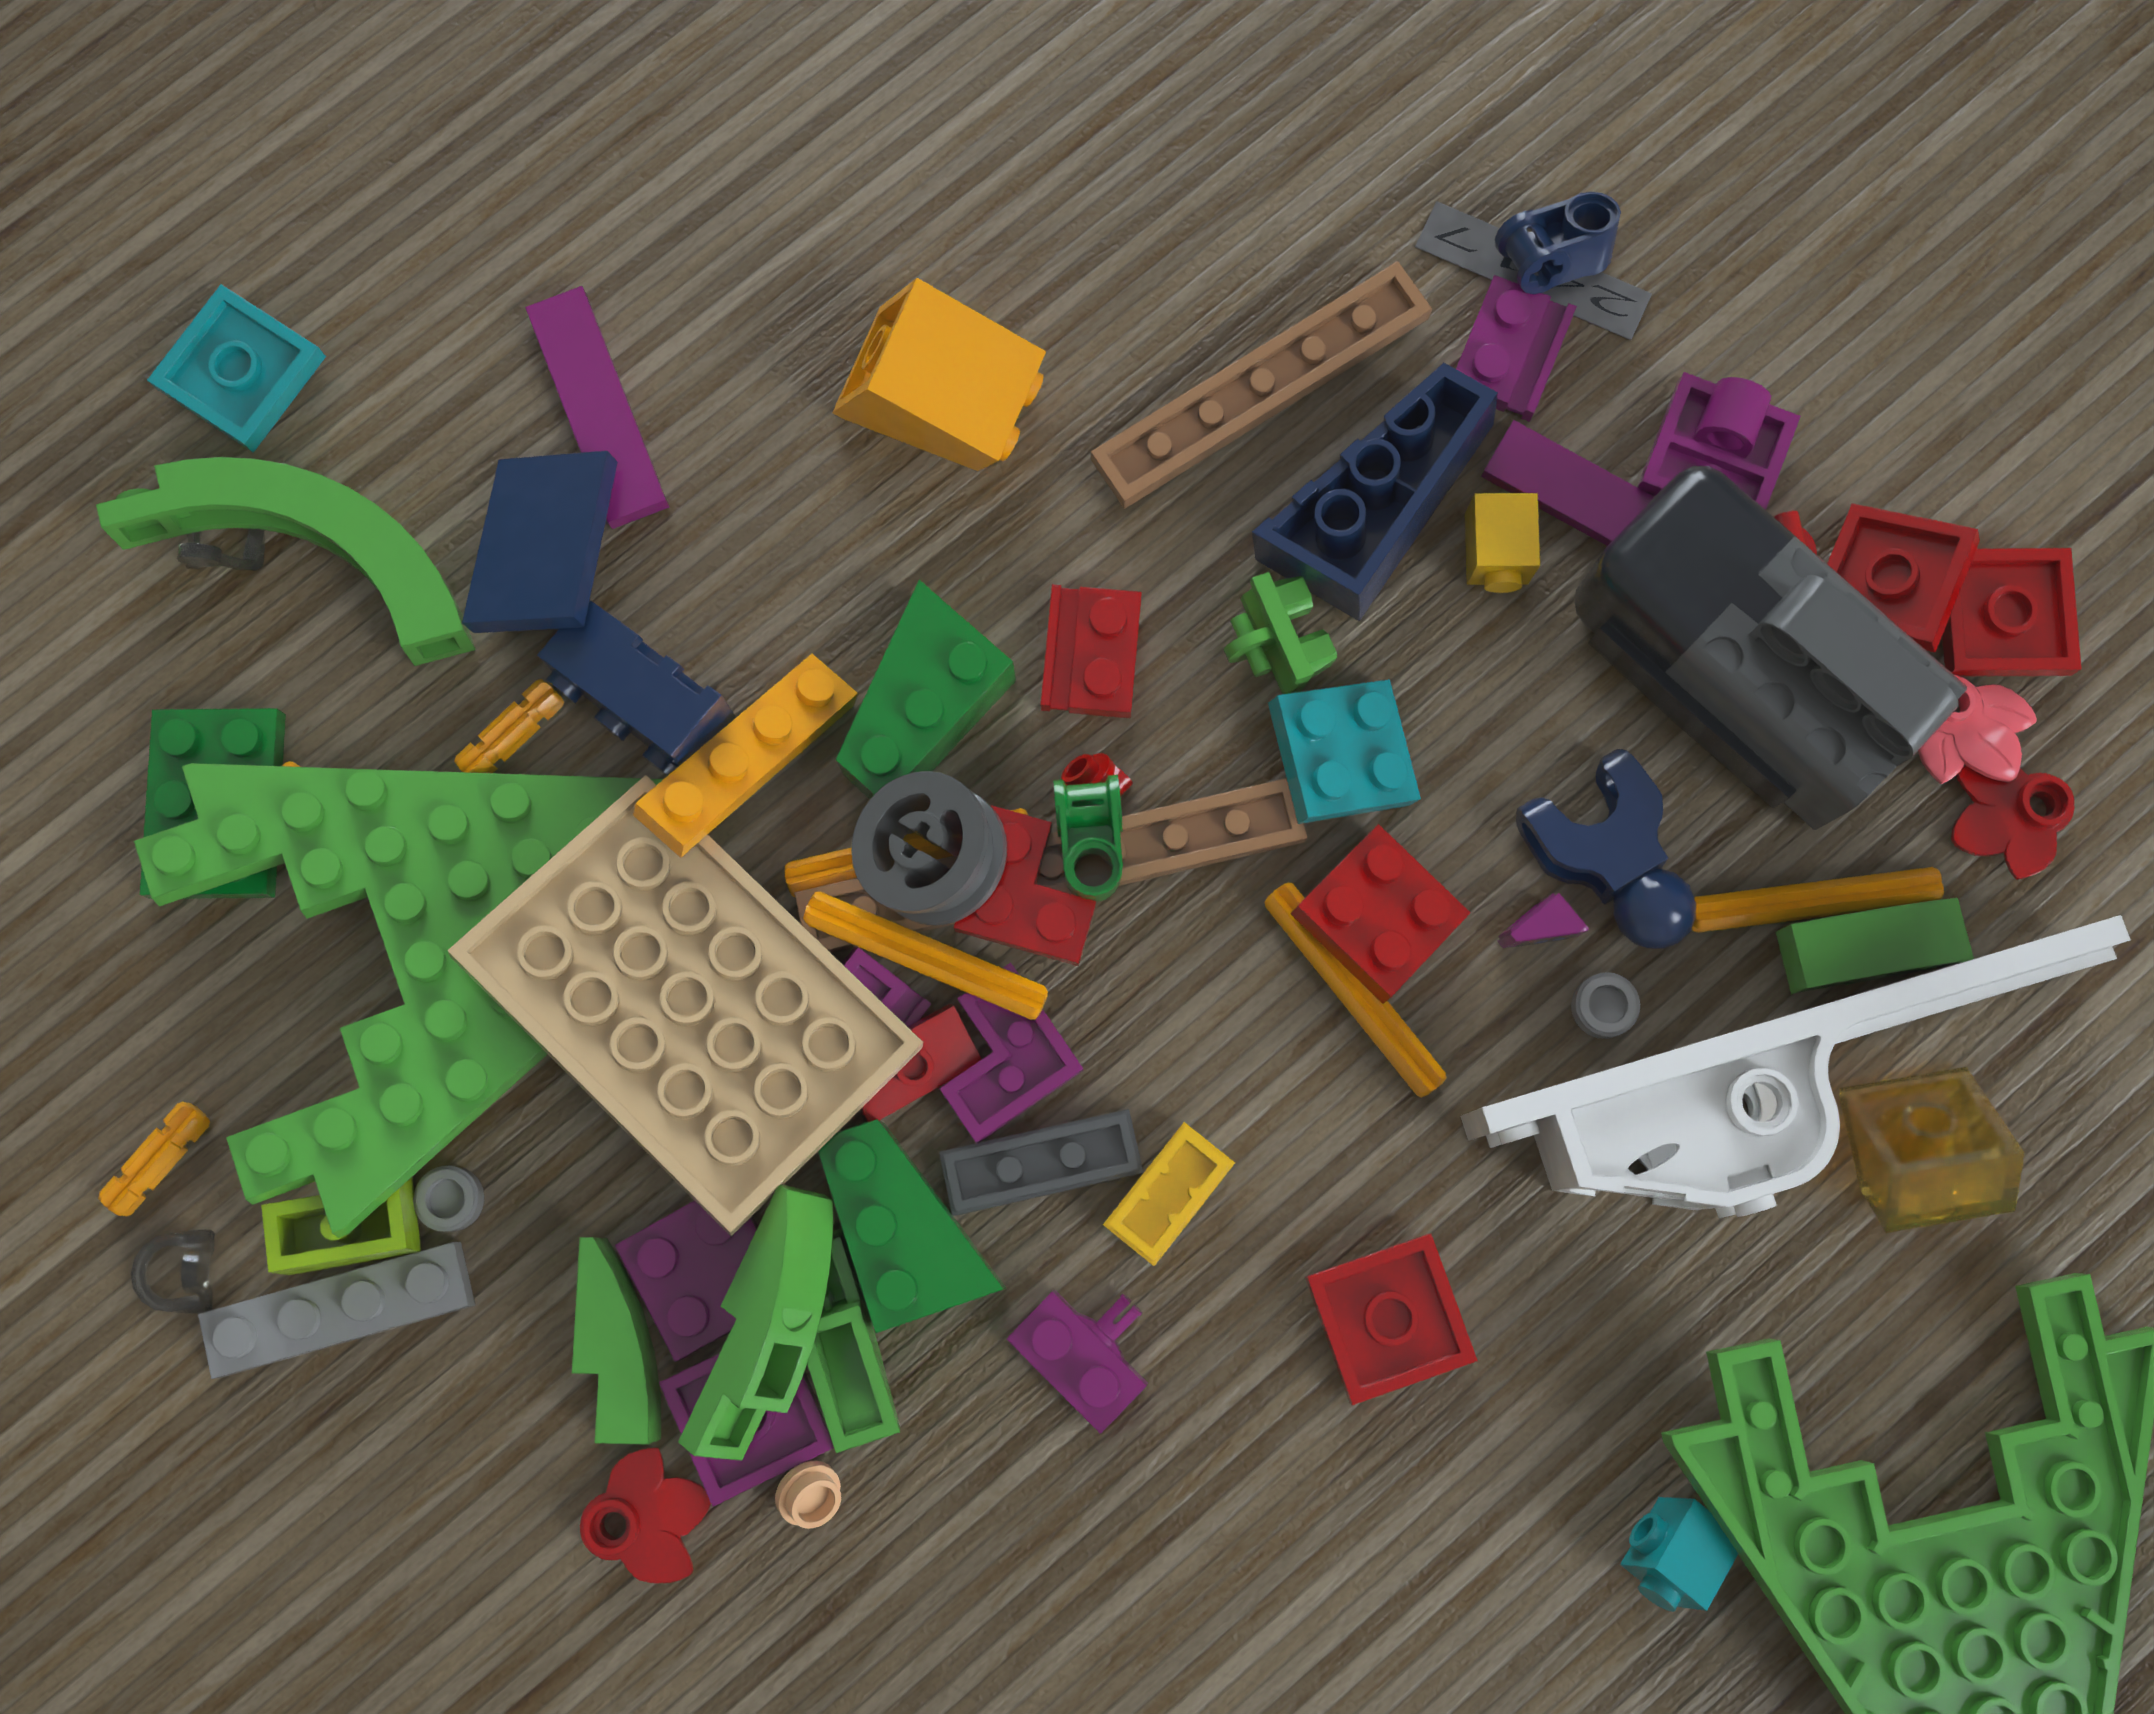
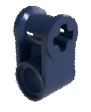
M1599 192L1580 193L1570 199L1536 210L1522 211L1512 216L1497 231L1494 239L1495 247L1503 257L1512 260L1518 270L1517 282L1526 293H1543L1557 285L1585 276L1597 275L1606 270L1611 263L1621 210L1618 203L1608 195Z

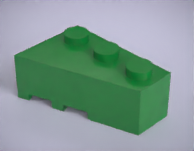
M918 580L836 758V762L843 775L871 799L882 787L896 778L914 772L933 771L1015 683L1016 677L1013 661L923 582Z
M877 1119L838 1132L818 1151L875 1333L1007 1289L885 1123Z

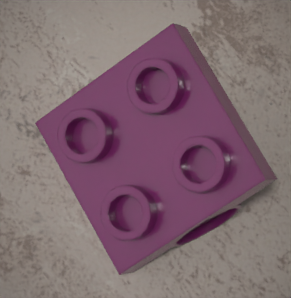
M1683 372L1674 389L1637 488L1656 496L1675 475L1684 469L1692 466H1711L1723 472L1766 510L1801 416L1771 405L1772 396L1769 391L1754 381L1738 377L1722 378L1715 384Z

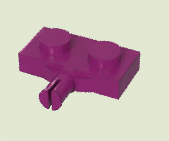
M1054 1289L1009 1335L1007 1340L1101 1434L1148 1384L1124 1359L1119 1345L1115 1341L1138 1316L1142 1315V1312L1134 1304L1118 1322H1115L1114 1319L1131 1303V1300L1126 1295L1121 1294L1120 1298L1096 1322L1094 1319L1078 1313Z

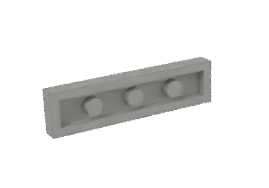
M451 1242L200 1313L198 1317L211 1379H215L475 1306L462 1244L461 1242Z

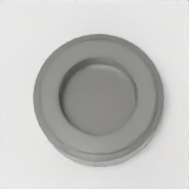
M1605 972L1589 977L1576 988L1571 1001V1010L1576 1024L1585 1033L1596 1038L1607 1039L1625 1033L1635 1024L1640 1013V999L1630 981L1618 974Z
M440 1166L427 1172L418 1182L413 1198L414 1209L422 1223L433 1230L444 1232L459 1231L470 1226L479 1217L484 1205V1190L479 1179L469 1170L455 1166Z

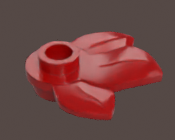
M1965 765L1956 777L1961 787L1974 803L1967 806L1955 821L1951 835L1953 845L1963 852L1974 856H1993L2004 853L2005 863L2010 873L2017 880L2033 876L2046 869L2056 856L2057 832L2069 824L2074 814L2075 800L2068 784L2060 778L2047 773L2027 775L2021 768L2016 779L2008 783L1988 778ZM2031 796L2038 797L2044 801L2046 805L2045 816H2040L2033 811L2030 805Z
M658 1447L637 1450L627 1454L612 1468L606 1492L591 1500L584 1509L580 1520L581 1538L586 1548L598 1558L611 1561L621 1559L627 1570L639 1581L648 1583L680 1581L691 1575L694 1571L691 1557L680 1537L689 1534L703 1520L711 1506V1502L705 1488L699 1483L680 1477L664 1478V1462ZM610 1512L620 1513L626 1520V1531L620 1537L610 1535L605 1529V1519Z

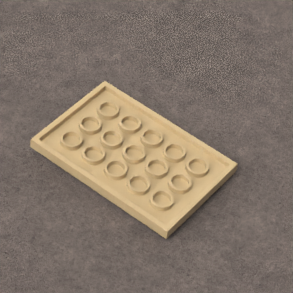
M645 775L447 951L450 957L732 1236L774 1195L779 1185H784L922 1049L923 1041L709 835H706L680 858L633 816L635 803L656 786Z

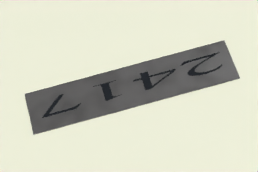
M1436 201L1415 247L1490 280L1493 279L1494 275L1518 283V270L1512 260L1503 257L1495 247L1494 239L1499 228ZM1603 272L1569 281L1543 292L1551 296L1550 301L1566 307L1568 303L1577 306L1573 316L1629 340L1632 339L1652 293Z

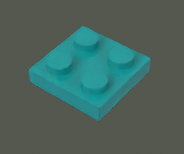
M220 284L147 381L158 391L254 453L326 358V355L318 346Z
M1390 679L1277 695L1268 702L1298 824L1410 806L1421 799Z

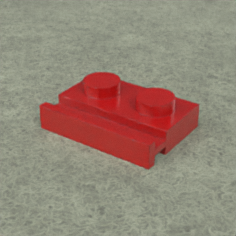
M1052 584L1040 704L1041 711L1050 712L1052 709L1069 711V713L1131 718L1142 592L1091 587L1070 589Z

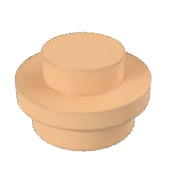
M807 1461L795 1466L782 1478L775 1494L777 1510L790 1524L807 1529L822 1526L836 1514L841 1503V1486L838 1475L831 1466L822 1461Z

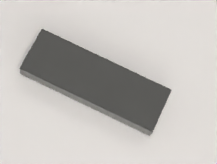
M1129 1109L939 1152L952 1216L1143 1174Z

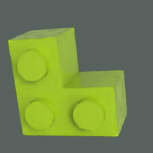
M413 1176L349 1234L337 1238L331 1231L320 1195L261 1205L268 1272L293 1275L420 1252L421 1242L418 1218L413 1202Z

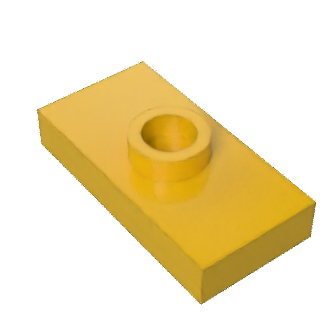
M1183 1122L1104 1222L1103 1226L1152 1266H1155L1230 1171L1235 1162Z

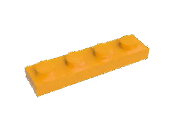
M810 654L635 803L633 816L680 858L683 857L854 706L858 693L814 654Z

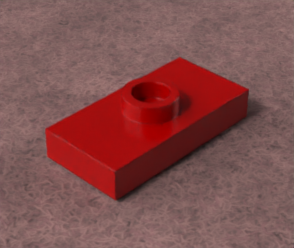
M948 1004L908 1026L923 1041L922 1049L860 1109L866 1123L885 1118L956 1078L982 1060L954 1005Z

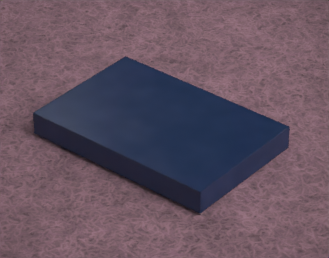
M608 450L498 460L462 624L471 632L488 633L579 628L585 626L618 464Z

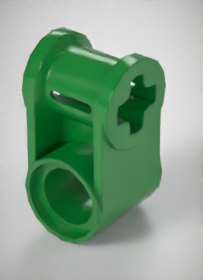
M1109 775L1106 782L1077 785H1066L1063 779L1053 780L1057 835L1061 837L1063 871L1067 888L1073 895L1096 902L1106 900L1118 888L1123 869L1120 832L1123 830L1118 775ZM1094 854L1105 858L1112 870L1109 880L1103 885L1096 887L1081 883L1075 875L1074 867L1082 857Z

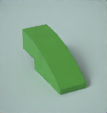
M1958 898L1904 904L1791 924L1776 931L1791 994L1842 984L1850 985L1963 963L1974 959Z
M842 1228L833 1231L830 1271L824 1306L814 1345L807 1362L836 1453L900 1433V1425L881 1353Z
M580 1237L572 1373L598 1374L595 1443L651 1444L661 1439V1393L655 1351L644 1311L628 1273L607 1238Z

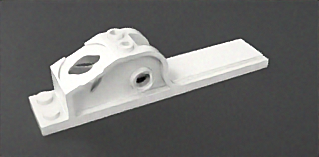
M2119 915L1485 1106L1460 1117L1468 1141L1486 1136L1490 1148L1534 1135L1552 1191L1595 1196V1191L1597 1190L1653 1198V1205L1690 1210L1715 1208L1718 1218L1735 1214L1737 1217L1750 1215L1777 1206L1774 1193L1797 1187L1813 1179L1825 1168L1835 1152L1840 1133V1117L1828 1076L1829 1058L1835 1044L2115 960L2117 957L2112 946L2130 941L2131 939L2122 916ZM1743 1098L1747 1103L1748 1115L1743 1108ZM1638 1159L1648 1171L1635 1175L1628 1168Z

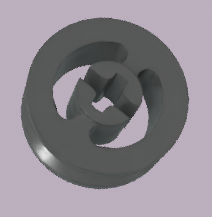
M932 771L906 774L882 787L869 800L861 812L852 839V862L856 876L865 891L880 904L913 922L924 925L953 923L979 909L996 889L1004 872L1007 857L1005 830L999 816L991 805L955 778ZM910 829L935 846L941 847L956 857L957 860L952 868H948L935 858L905 842L903 838Z

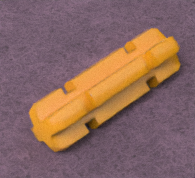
M543 679L536 680L522 693L525 699L519 705L513 701L478 735L481 741L476 746L470 742L456 755L455 764L462 772L494 773L498 769L494 764L499 759L505 762L541 728L537 723L543 717L549 720L563 707L564 701L562 697Z
M182 1101L177 1103L163 1119L166 1126L162 1130L156 1127L121 1167V1171L124 1174L120 1178L113 1176L102 1188L98 1199L108 1210L118 1216L127 1217L132 1215L146 1199L143 1192L147 1188L154 1190L188 1151L185 1144L189 1140L195 1143L209 1127L210 1119L198 1107L189 1102Z

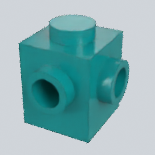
M1658 1497L1650 1513L1643 1516L1632 1529L1629 1537L1631 1546L1620 1565L1641 1581L1638 1586L1639 1592L1655 1605L1674 1612L1677 1607L1707 1611L1738 1553L1711 1512L1696 1499Z

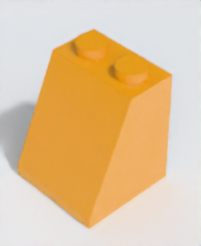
M916 278L879 307L832 413L844 420L970 469L980 471L999 460L1005 461L1014 449L1020 435V429L1014 425L1022 407H1028L1041 388L1044 375L1039 373L1038 370L1046 351Z

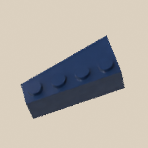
M1446 363L1440 365L1384 415V421L1361 441L1357 438L1340 454V460L1315 482L1310 480L1292 496V502L1273 519L1268 517L1252 531L1255 560L1287 579L1302 576L1310 593L1360 621L1493 427L1498 392Z

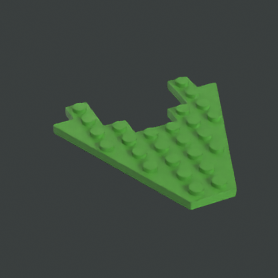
M196 763L182 766L199 819L134 841L151 898L160 907L285 863L300 910L306 919L368 897L404 1001V1005L340 1028L359 1085L358 1089L226 1137L245 1200L254 1205L316 1182L332 1233L337 1238L345 1236L547 1055L450 957L447 950L641 778ZM651 779V780L657 785V784L660 783L663 779Z
M2073 1273L2015 1286L2046 1419L1985 1432L2000 1500L1893 1525L1887 1524L1874 1463L1859 1460L1809 1472L1781 1340L1768 1338L1706 1352L1721 1420L1662 1432L1663 1443L1845 1714H2114L2154 1422V1327H2143L2105 1336L2090 1274Z

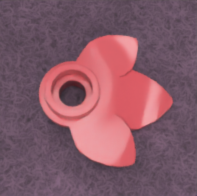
M1954 675L1967 686V690L1958 699L1960 713L1953 712L1918 750L1922 764L1940 784H1944L1961 771L1964 765L1991 779L2008 783L2013 781L2019 773L2022 758L2021 746L2016 733L2022 732L2036 723L2037 718L2032 707L2024 698L2004 686L1992 684L1975 687L1969 680Z

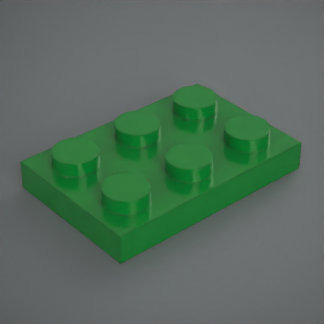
M277 708L152 709L143 838L199 819L182 766L191 763L282 766L286 714ZM141 866L139 895L152 899ZM277 866L183 899L275 898Z

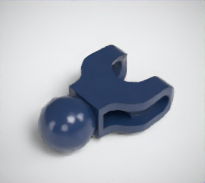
M1615 749L1601 758L1596 770V784L1601 790L1609 810L1606 821L1590 826L1573 823L1557 809L1551 800L1542 797L1532 799L1517 808V828L1543 871L1548 876L1561 882L1582 884L1592 889L1604 905L1614 900V917L1618 928L1631 942L1646 948L1663 949L1679 943L1690 933L1696 919V902L1690 885L1676 873L1661 869L1669 859L1658 842L1657 833L1663 816L1662 794L1640 763L1627 750Z

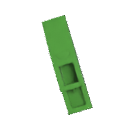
M782 1184L775 1190L721 1304V1307L734 1316L736 1321L678 1441L693 1456L742 1461L765 1411L788 1412L814 1345L827 1289L833 1238V1200L825 1194Z

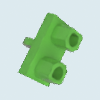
M1266 572L1251 578L1250 584L1252 588L1242 595L1241 601L1246 613L1237 615L1230 620L1238 638L1227 644L1224 648V653L1229 663L1248 660L1255 677L1265 675L1272 670L1282 695L1302 692L1312 677L1329 668L1337 658V652L1329 634L1324 629L1298 638L1291 620L1309 614L1313 608L1312 596L1304 578L1299 576L1273 582L1270 573Z

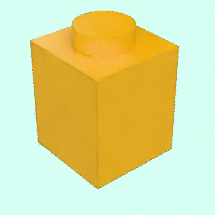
M1538 493L1474 494L1465 512L1467 585H1484V589L1488 592L1508 593L1520 590L1522 585L1530 583L1540 567Z

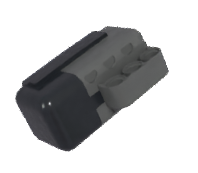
M1692 466L1675 475L1604 549L1576 589L1574 601L1576 613L1583 624L1595 634L1588 644L1676 725L1771 808L1784 803L1813 830L1821 828L1857 807L1898 765L1911 759L1959 706L1958 699L1967 690V686L1875 605L1723 472L1711 466Z

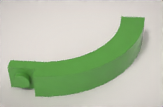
M214 457L187 459L154 466L159 489H131L120 493L115 500L96 504L101 528L122 550L185 534L226 528L261 529L307 540L327 549L348 562L381 593L391 613L400 646L414 666L476 650L469 629L462 624L463 614L437 568L415 539L400 523L378 505L351 488L318 473L288 464L252 458Z

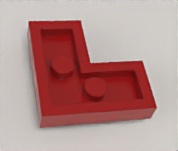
M991 805L999 816L1006 834L1007 857L1004 872L988 900L969 916L956 921L953 927L954 930L1079 966L1096 908V901L1036 884L1052 831V822Z

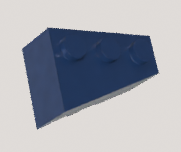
M591 600L589 601L585 626L559 629L537 655L552 671L545 679L551 686L574 704L577 703L582 695L600 709L593 717L596 721L621 741H624L630 733L648 746L642 756L666 776L736 718L720 693L709 685L703 689L682 672L684 668L667 655L663 658L645 644L637 633Z

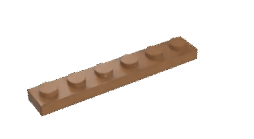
M1397 261L1092 450L1091 461L1122 507L1126 509L1429 319L1432 308Z

